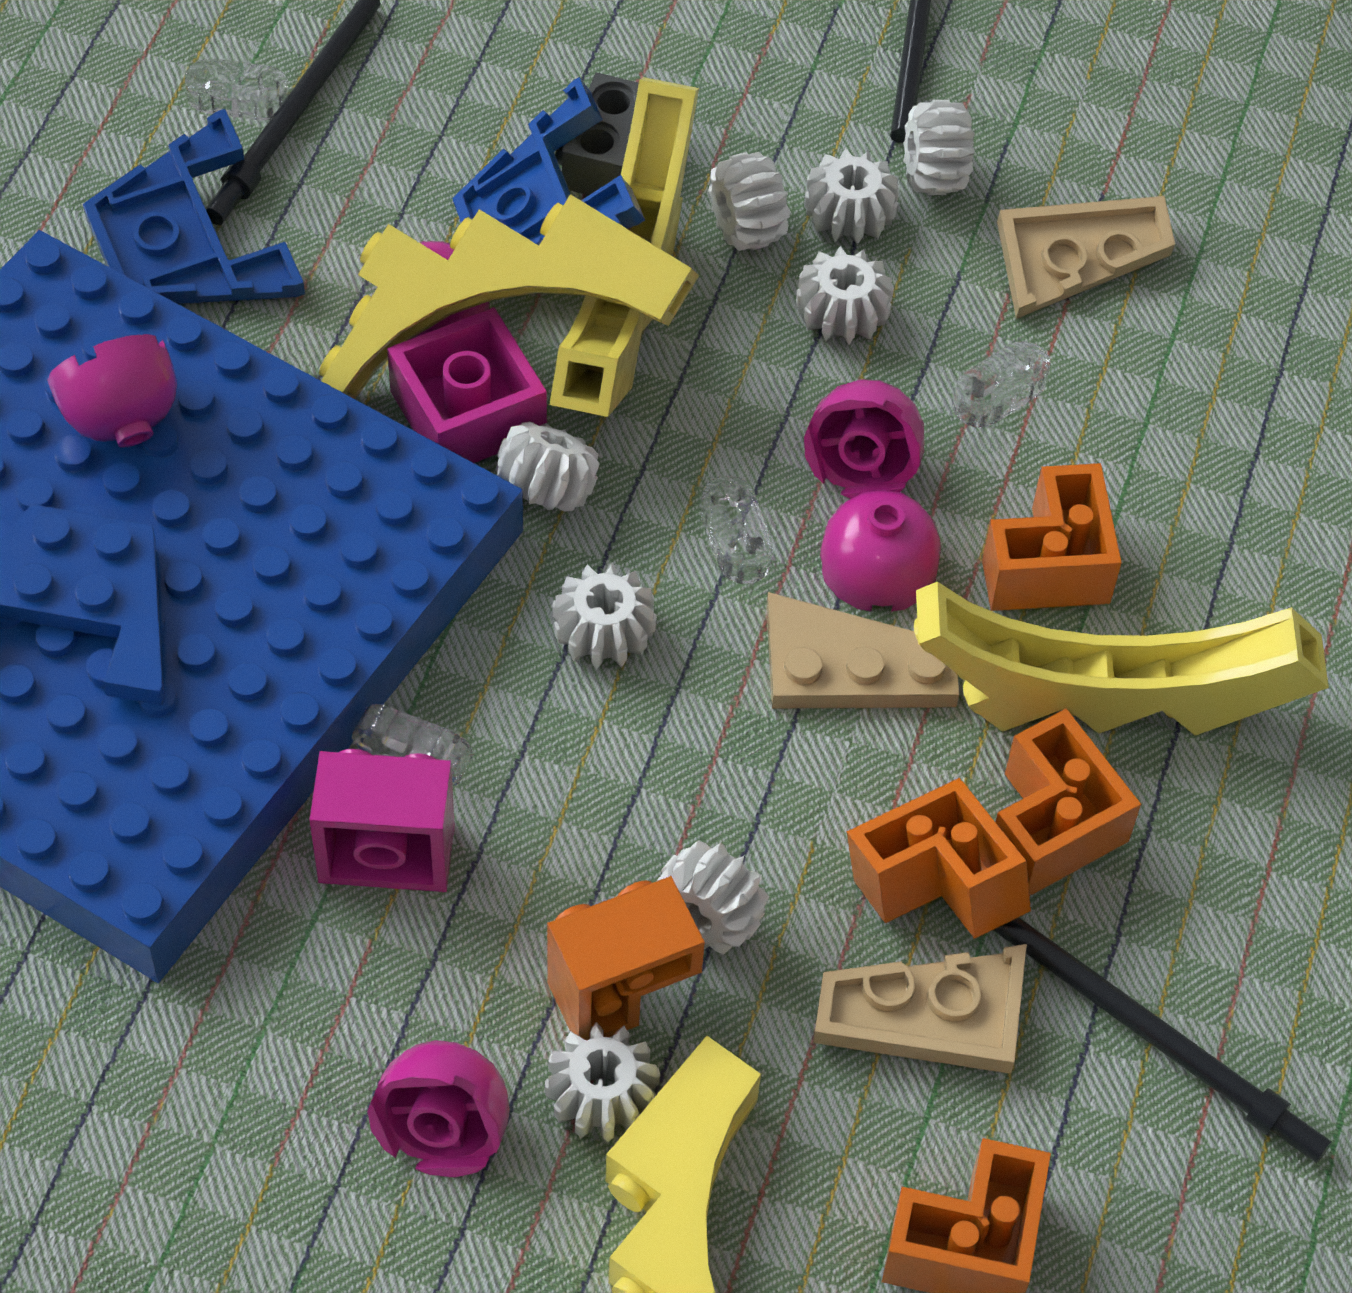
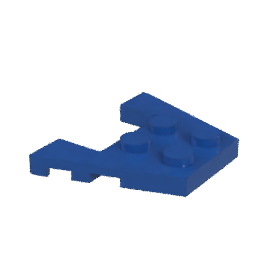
M580 77L572 81L563 90L568 99L550 116L542 110L528 124L532 134L511 154L503 148L452 198L460 222L467 217L473 220L480 209L530 241L540 245L545 237L540 233L544 219L556 203L564 205L570 195L554 152L603 120L591 91ZM621 175L581 200L627 229L645 221L632 188Z
M226 109L219 110L207 118L208 125L191 137L183 134L168 145L169 152L146 168L141 164L83 203L85 217L106 266L177 304L291 298L305 295L304 282L286 242L228 260L192 178L244 160L243 147Z
M31 504L0 541V618L118 638L103 680L106 695L163 705L165 689L162 672L163 656L159 622L156 539L153 525Z

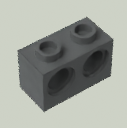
M595 73L589 90L603 120L555 151L558 164L562 165V174L570 191L590 195L621 175L635 108L638 82Z

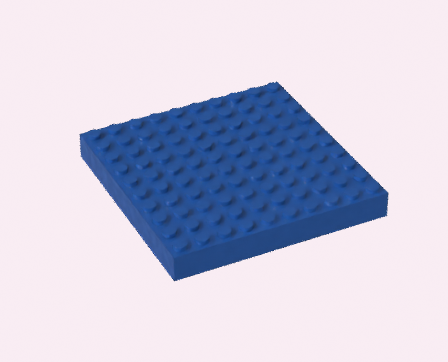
M38 230L0 269V541L31 504L153 525L156 539L159 622L162 639V672L165 699L163 705L106 695L103 680L118 638L0 618V887L159 984L313 793L319 751L340 752L351 746L523 532V489L49 234ZM150 334L156 336L158 344L163 340L174 366L177 388L175 401L167 415L157 425L151 427L153 431L151 438L134 446L119 447L116 440L103 442L84 437L65 420L54 400L47 381L51 371L60 363L75 355L80 366L97 357L93 346L125 336Z

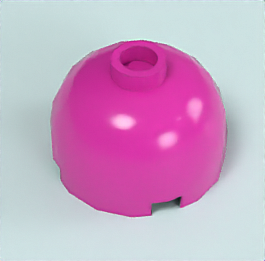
M130 335L105 341L93 346L96 358L79 366L75 355H73L51 371L47 381L54 400L65 420L82 436L103 442L116 440L119 447L134 446L153 436L151 427L157 425L165 418L175 401L177 380L174 366L165 342L162 340L158 344L155 335Z
M861 379L837 386L817 405L804 435L805 458L814 476L823 484L827 478L834 485L846 487L841 491L840 495L850 499L862 492L881 489L901 492L905 488L907 481L916 474L925 446L924 422L916 405L899 388L881 380Z
M881 489L862 492L839 506L829 519L824 531L820 551L821 571L824 582L839 599L860 610L872 611V605L881 607L892 605L891 612L907 609L917 603L916 590L936 582L941 542L935 521L919 502L900 492Z
M434 1040L411 1047L389 1064L381 1076L367 1112L371 1132L386 1152L396 1158L400 1149L409 1156L423 1159L417 1163L416 1170L428 1175L455 1178L477 1173L486 1167L489 1157L497 1153L508 1124L510 1108L504 1079L491 1061L478 1051L459 1043Z

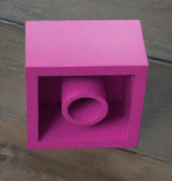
M495 307L387 348L390 392L413 431L473 463L498 454L504 438H507L511 427L519 426L524 422H532L539 426L547 423V391Z
M345 749L340 752L319 751L309 819L318 883L447 892L455 827L451 760H439L421 753L396 757L372 755L360 749Z

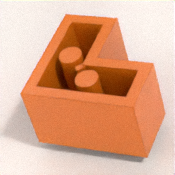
M1101 463L1042 466L1032 506L1033 517L990 520L982 558L990 610L1110 604L1122 562Z
M1067 708L1014 735L1005 776L1023 799L999 811L995 822L1027 861L1029 895L1031 896L1128 843L1141 803Z
M960 778L846 831L854 882L885 924L941 896L974 939L1031 911L1027 861Z
M672 876L653 883L647 880L635 882L624 888L614 898L593 906L588 904L572 906L560 913L555 920L547 923V983L569 1030L584 1040L590 1039L591 1027L596 1022L604 1030L603 1037H612L623 1026H625L626 1030L639 1026L641 996L702 973L705 942Z
M982 1138L972 1172L967 1201L901 1187L882 1282L928 1293H1026L1030 1282L1051 1153Z

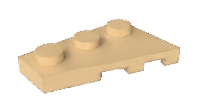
M1165 196L1000 210L997 219L1016 319L1169 257L1175 246Z
M768 592L766 607L772 709L957 707L959 698L958 675L931 653L924 651L918 644L914 631Z
M1027 944L1004 947L1003 952L1000 954L971 958L969 952L945 955L944 961L906 966L900 961L823 972L813 1043L1011 1074L1015 1062Z

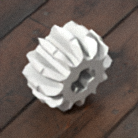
M932 100L931 102L918 103L917 106H913L910 110L908 122L905 124L906 135L903 142L905 156L903 162L907 167L906 178L915 192L928 193V195H946V193L958 192L967 186L969 175L973 171L972 158L975 153L973 138L975 133L971 129L972 117L963 103L950 102V100Z
M845 148L840 159L825 154L819 167L811 168V172L807 177L804 199L806 215L813 217L816 231L831 230L834 242L845 235L851 236L858 245L864 233L879 239L884 226L892 225V221L897 213L899 196L898 177L890 175L888 161L872 163L869 150L861 157H855Z
M744 152L729 156L728 160L718 162L717 167L711 169V185L708 189L713 204L711 210L715 213L717 219L716 227L723 230L724 240L729 245H733L739 251L745 249L756 250L769 246V243L778 241L781 236L787 234L789 226L787 218L790 217L791 213L786 201L788 193L782 185V175L776 172L775 164L770 157H764L760 152L751 154Z
M840 245L834 257L818 252L812 265H804L803 271L799 276L796 306L798 307V313L804 315L807 330L822 328L825 342L834 335H840L850 345L856 333L871 339L877 326L885 325L886 320L890 316L894 287L892 278L885 275L883 261L867 262L864 249L855 256L847 255Z
M524 422L519 426L511 427L507 438L503 439L497 454L499 459L496 471L497 476L523 489V498L528 500L529 505L536 503L542 505L548 511L553 510L555 507L564 512L573 511L575 507L584 506L588 495H591L598 479L596 474L600 465L597 461L599 454L593 447L587 446L583 438L573 437L566 432V429L558 430L552 428L547 423L539 426L532 422Z
M613 562L606 569L605 573L597 574L587 564L582 572V580L566 576L565 583L562 585V594L556 595V600L553 601L552 617L556 621L554 623V634L556 639H558V644H568V652L571 654L573 661L590 655L591 662L596 670L603 663V658H612L622 668L625 661H627V652L643 655L647 647V637L652 636L656 630L657 615L654 613V596L651 593V588L640 587V579L636 571L622 577L617 576L618 572Z
M698 840L691 847L682 849L678 855H673L662 868L663 874L658 880L672 876L705 942L704 950L710 946L716 952L724 955L732 947H740L744 940H749L761 925L759 921L765 914L764 907L769 896L764 889L758 886L762 875L749 871L743 865L744 856L736 859L728 854L722 843L710 848L706 843Z
M596 1022L591 1027L589 1040L586 1041L570 1031L569 1035L565 1038L566 1051L552 1052L548 1060V1069L553 1075L548 1076L545 1080V1095L548 1099L556 1101L554 1104V1116L558 1123L576 1118L575 1133L580 1139L590 1132L592 1126L601 1127V1135L609 1143L614 1138L615 1125L620 1124L628 1129L639 1116V1113H642L656 1096L652 1089L659 1085L660 1072L657 1065L648 1063L650 1060V1048L647 1046L646 1041L628 1046L629 1032L625 1026L616 1031L612 1038L603 1037L604 1030ZM596 1078H602L599 1079L597 1085H593L590 1083V1081ZM607 1079L614 1081L612 1085L603 1086L606 1084Z

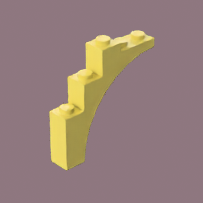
M643 77L639 80L621 176L632 188L645 221L628 228V230L672 255L683 198L680 196L699 88ZM585 296L568 335L558 349L549 405L608 417L632 389L641 334L653 319L627 306Z
M571 194L564 205L556 203L547 214L540 229V233L545 236L540 245L535 244L479 209L473 220L469 217L465 218L456 229L450 242V248L454 251L447 260L388 224L383 234L377 232L370 238L360 257V262L364 265L358 275L377 286V289L372 296L365 295L359 301L349 321L353 329L342 347L336 345L329 351L321 364L319 375L323 377L322 382L356 399L377 369L388 360L387 348L412 339L446 317L495 299L534 293L584 295L627 306L669 326L699 275L691 267Z
M939 582L916 590L917 618L914 621V632L918 644L924 651L931 653L956 672L961 679L965 680L963 692L970 709L974 713L981 715L1002 732L1067 708L1071 715L1077 716L1098 734L1163 711L1169 718H1174L1196 736L1329 688L1322 634L1292 607L1246 622L1193 632L1148 636L1095 635L1050 629L1007 618L967 601Z
M709 1036L702 1040L606 1154L605 1181L609 1184L608 1188L611 1194L631 1211L640 1212L642 1209L646 1211V1214L609 1257L608 1283L613 1286L611 1288L612 1293H715L708 1266L707 1215L711 1191L730 1142L758 1101L761 1073Z

